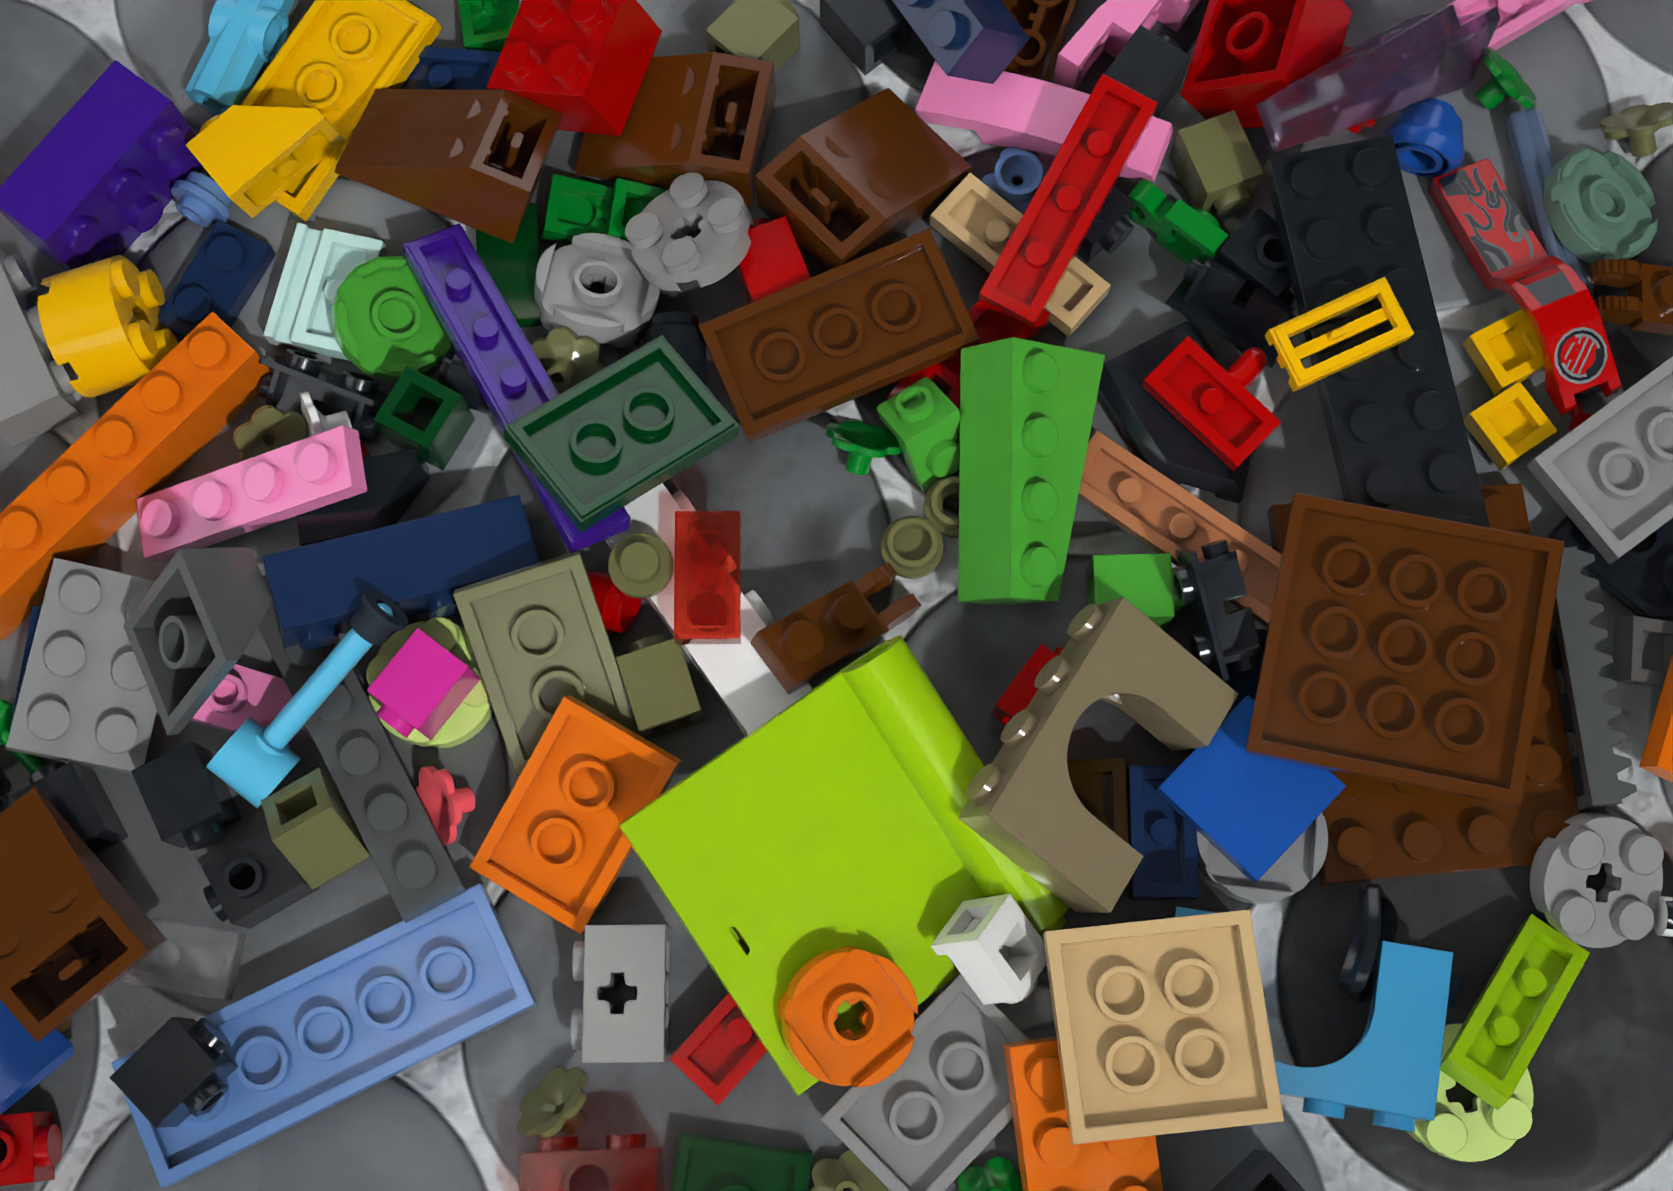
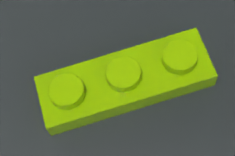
M1531 914L1519 927L1441 1061L1440 1070L1496 1110H1499L1512 1096L1590 952Z

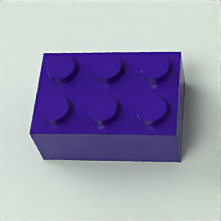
M115 60L0 186V212L39 252L65 271L116 255L123 256L142 233L151 230L159 222L164 208L174 198L171 188L177 180H185L192 171L201 173L203 166L185 145L196 135L170 99Z

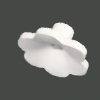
M308 391L300 393L301 410L307 422L309 437L342 425L352 428L346 410L324 416L314 406Z

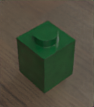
M408 366L374 418V421L390 443L403 450L416 448L425 462L444 471L475 420L461 394Z

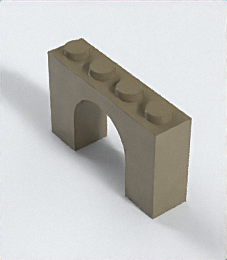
M1124 597L1099 604H1088L1073 618L1067 630V634L1071 638L1061 654L1051 659L1037 675L1034 682L1035 688L1038 689L1027 708L1019 711L1005 726L1000 738L1004 745L992 764L984 766L971 780L966 790V796L969 800L958 816L959 820L1077 913H1111L1144 857L1093 816L1081 803L1073 789L1068 772L1067 751L1070 735L1081 714L1097 700L1108 702L1128 714L1171 751L1208 747L1238 696L1236 691Z

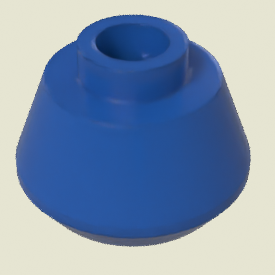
M1426 98L1421 102L1412 103L1383 132L1382 136L1392 134L1400 169L1405 172L1422 177H1438L1453 171L1463 162V122L1456 114L1454 107L1446 101Z

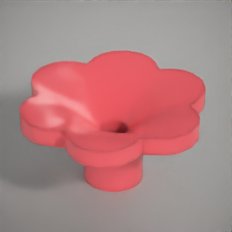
M432 765L422 767L418 774L419 786L416 787L415 791L442 845L453 844L457 837V825L461 822L462 814L472 812L475 809L474 793L470 787L455 789L453 778L448 770H437Z

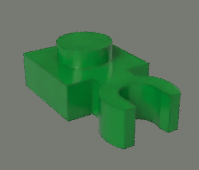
M1144 178L1128 195V198L1136 204L1131 220L1157 233L1155 242L1187 266L1190 265L1195 256L1205 261L1209 257L1216 259L1219 250L1224 246L1228 238V234L1221 229L1218 221L1209 212L1198 207L1192 208L1181 199H1178L1175 204L1171 203L1155 184Z

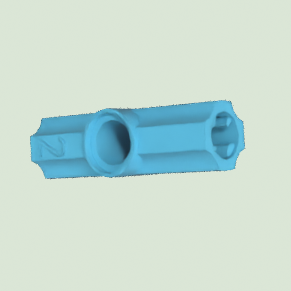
M217 0L210 14L208 24L210 42L185 89L190 100L214 115H221L232 105H241L249 94L263 64H270L286 42L289 33V20L287 16L295 0Z

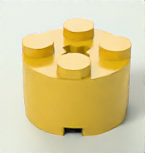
M116 255L44 278L41 282V285L49 287V293L38 296L37 305L45 340L58 366L70 362L79 379L69 383L84 397L93 398L135 385L178 344L172 331L168 328L165 329L159 324L158 315L160 309L158 306L164 304L165 297L158 277L151 269L140 272L128 258L122 255Z

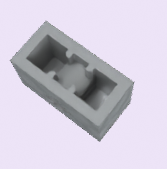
M666 924L585 925L584 941H575L573 946L574 981H584L583 1009H573L572 1049L582 1050V1063H670L671 929ZM618 976H624L625 984L637 989L636 1000L625 1002L624 1014H618L616 1004L605 1001L606 990L617 987Z

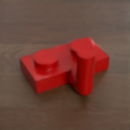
M1187 336L1144 379L1142 387L1233 472L1281 423L1272 412L1246 389L1255 383L1267 364L1266 353L1257 347L1247 349L1225 370L1195 341Z

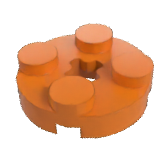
M845 946L840 949L822 952L806 962L794 975L787 991L780 998L778 1004V1016L782 1022L783 1039L792 1058L811 1076L831 1085H852L857 1088L872 1086L883 1081L903 1064L910 1054L915 1037L911 1036L914 1027V1013L918 1015V1002L911 982L904 972L889 959L853 946ZM844 1001L850 1005L861 1001L865 1008L858 1015L862 1027L854 1034L846 1028H842L839 1031L835 1028L834 1022L838 1018L837 1009Z

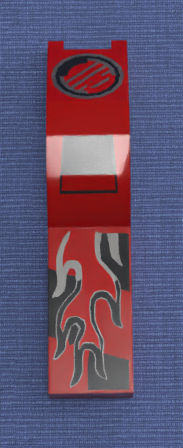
M1489 158L1433 178L1428 192L1486 290L1497 288L1508 293L1521 306L1533 326L1542 350L1545 366L1544 388L1560 415L1573 411L1577 405L1574 394L1599 385L1606 398L1617 394L1622 385L1601 315L1588 288L1572 267L1556 256H1548Z

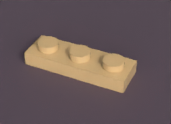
M969 173L930 215V226L988 273H991L1023 214L972 173ZM1075 257L1071 261L1064 278L1058 284L1051 301L1045 308L1050 313L1049 322L1066 336L1070 337L1108 295L1111 285Z

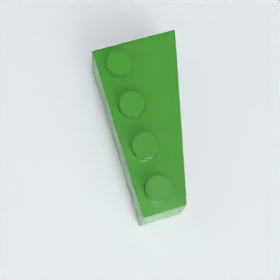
M1014 337L961 349L958 602L994 605L1058 602L1105 354Z

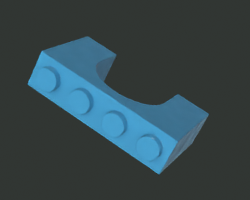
M1176 907L1175 917L1212 914L1213 912ZM1382 941L1374 968L1368 1020L1360 1040L1342 1059L1325 1066L1296 1067L1274 1059L1280 1095L1304 1099L1302 1112L1325 1117L1344 1119L1345 1107L1372 1111V1125L1401 1131L1415 1132L1416 1120L1434 1121L1453 952Z

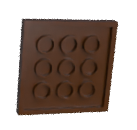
M1294 493L1290 506L1245 753L1511 807L1521 806L1565 541Z

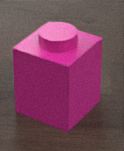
M417 628L369 686L367 691L383 704L375 715L407 738L415 728L429 740H432L480 679L468 665Z

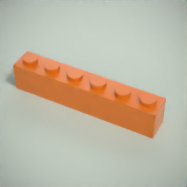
M213 311L0 513L1 640L4 641L31 615L33 606H40L43 603L54 557L81 564L88 560L138 511L136 499L159 491L258 395L259 385L266 374L273 375L268 366L259 363L260 356Z

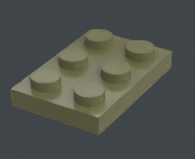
M580 550L454 590V599L517 776L521 775L564 696L572 695L641 736Z

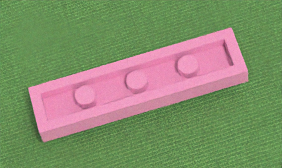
M342 425L136 499L143 558L164 562L172 559L179 549L205 548L367 492L358 430Z

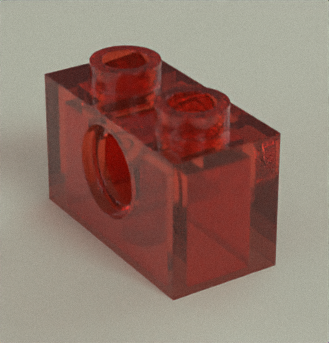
M646 1133L605 1135L606 1148L579 1149V1136L538 1138V1151L519 1153V1191H577V1175L586 1165L598 1166L606 1172L610 1182L609 1191H664L663 1146H646Z

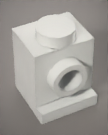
M1010 893L964 900L931 944V948L937 956L947 955L983 1005L997 1003L1014 1004L1022 1001L1034 991L1038 984L1037 977L1047 964L1044 940Z

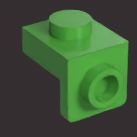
M922 378L878 405L877 411L880 419L896 436L910 476L923 492L929 489L937 480L949 477L959 470L961 414L959 409L930 378Z

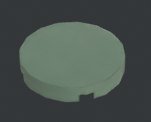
M1582 147L1555 164L1544 181L1543 204L1548 222L1561 243L1582 260L1592 264L1598 260L1602 261L1612 258L1629 260L1647 249L1657 233L1658 219L1651 222L1650 208L1656 205L1652 189L1641 172L1622 155L1610 150L1601 154L1592 151L1595 147Z

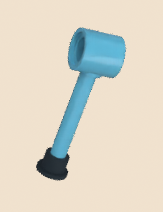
M371 589L366 590L361 596L363 605L350 619L351 630L268 726H261L249 717L207 764L206 768L257 809L262 804L261 800L267 798L301 759L290 750L289 741L372 645H382L394 630L403 631L408 625V618L402 609L384 594Z

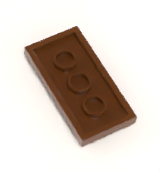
M930 228L698 325L748 443L961 354L962 348L980 344V337Z

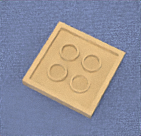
M1250 909L1044 932V948L1071 1145L1284 1121Z

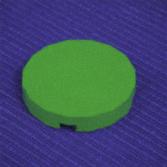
M390 256L371 259L356 266L338 287L330 311L333 336L344 356L364 373L387 381L398 380L408 366L424 374L433 370L450 350L452 342L404 257Z

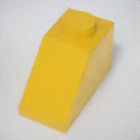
M232 105L221 115H216L207 120L200 128L199 133L185 145L225 194L253 219L345 140L317 108Z

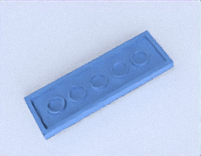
M479 883L467 889L466 892L407 923L403 920L204 1017L214 1024L229 1040L231 1046L225 1053L238 1068L223 1081L228 1086L224 1096L202 1115L196 1117L191 1113L178 1127L155 1128L125 1094L124 1097L160 1187H171L537 1006L538 1003L486 887ZM136 1051L111 1062L114 1072Z

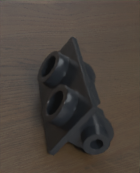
M1195 256L1183 275V281L1168 298L1166 304L1181 312L1191 323L1205 327L1230 342L1242 354L1252 347L1262 349L1267 356L1266 365L1272 368L1277 361L1278 353L1274 345L1269 346L1264 335L1269 329L1295 318L1296 316L1293 315L1295 308L1285 304L1258 286L1248 302L1245 303L1237 298L1247 281L1246 279L1218 263L1212 257L1205 261Z
M286 349L285 355L260 357V364L274 369L273 375L266 374L263 377L258 390L259 396L266 399L267 405L275 406L283 412L297 411L303 416L300 393L308 391L315 407H317L318 401L326 403L322 413L324 416L346 410L352 429L359 432L360 441L365 437L371 440L376 439L381 429L374 421L377 407L383 405L389 395L377 390L380 383L378 380L349 370H343L342 376L321 369L323 364L321 358L295 349Z
M1219 540L1202 545L1203 558L1198 559L1196 551L1176 550L1179 566L1172 568L1171 573L1177 597L1183 606L1190 605L1196 629L1188 631L1192 655L1221 680H1227L1230 678L1226 664L1232 663L1234 672L1254 669L1259 666L1257 655L1263 651L1251 608L1246 607L1226 612L1225 601L1246 596L1247 593L1236 550L1229 551L1227 540Z

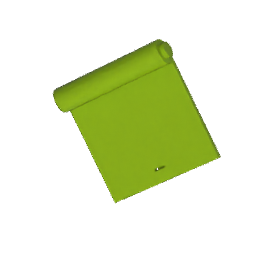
M900 635L883 642L857 658L618 824V827L776 1066L798 1096L819 1080L804 1071L789 1053L782 1035V1022L778 1016V1004L780 998L787 991L794 975L810 959L822 952L840 949L845 946H853L885 957L895 963L907 976L915 991L918 1005H920L960 974L947 955L937 956L931 948V944L964 900L1010 893L1042 939L1045 931L1060 930L1065 925L1067 919L1064 914L1070 908L958 819V816L969 800L966 796L968 785L984 765ZM733 927L736 929V931L738 932V934L740 935V937L742 938V940H743L744 943L746 944V947H747L746 953L744 952V944H743V942L741 941V939L739 938V936L737 935V933L735 932V930L733 929ZM844 1001L838 1007V1018L834 1022L837 1031L846 1028L854 1034L860 1030L862 1025L859 1022L858 1015L865 1009L861 1001L854 1005Z

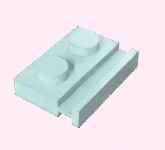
M297 223L263 334L267 341L273 345L279 346V343L294 346L297 350L348 360L333 336L330 314L338 287L356 266L376 257L387 256L388 249L383 240L326 228L320 231L310 229L306 224Z

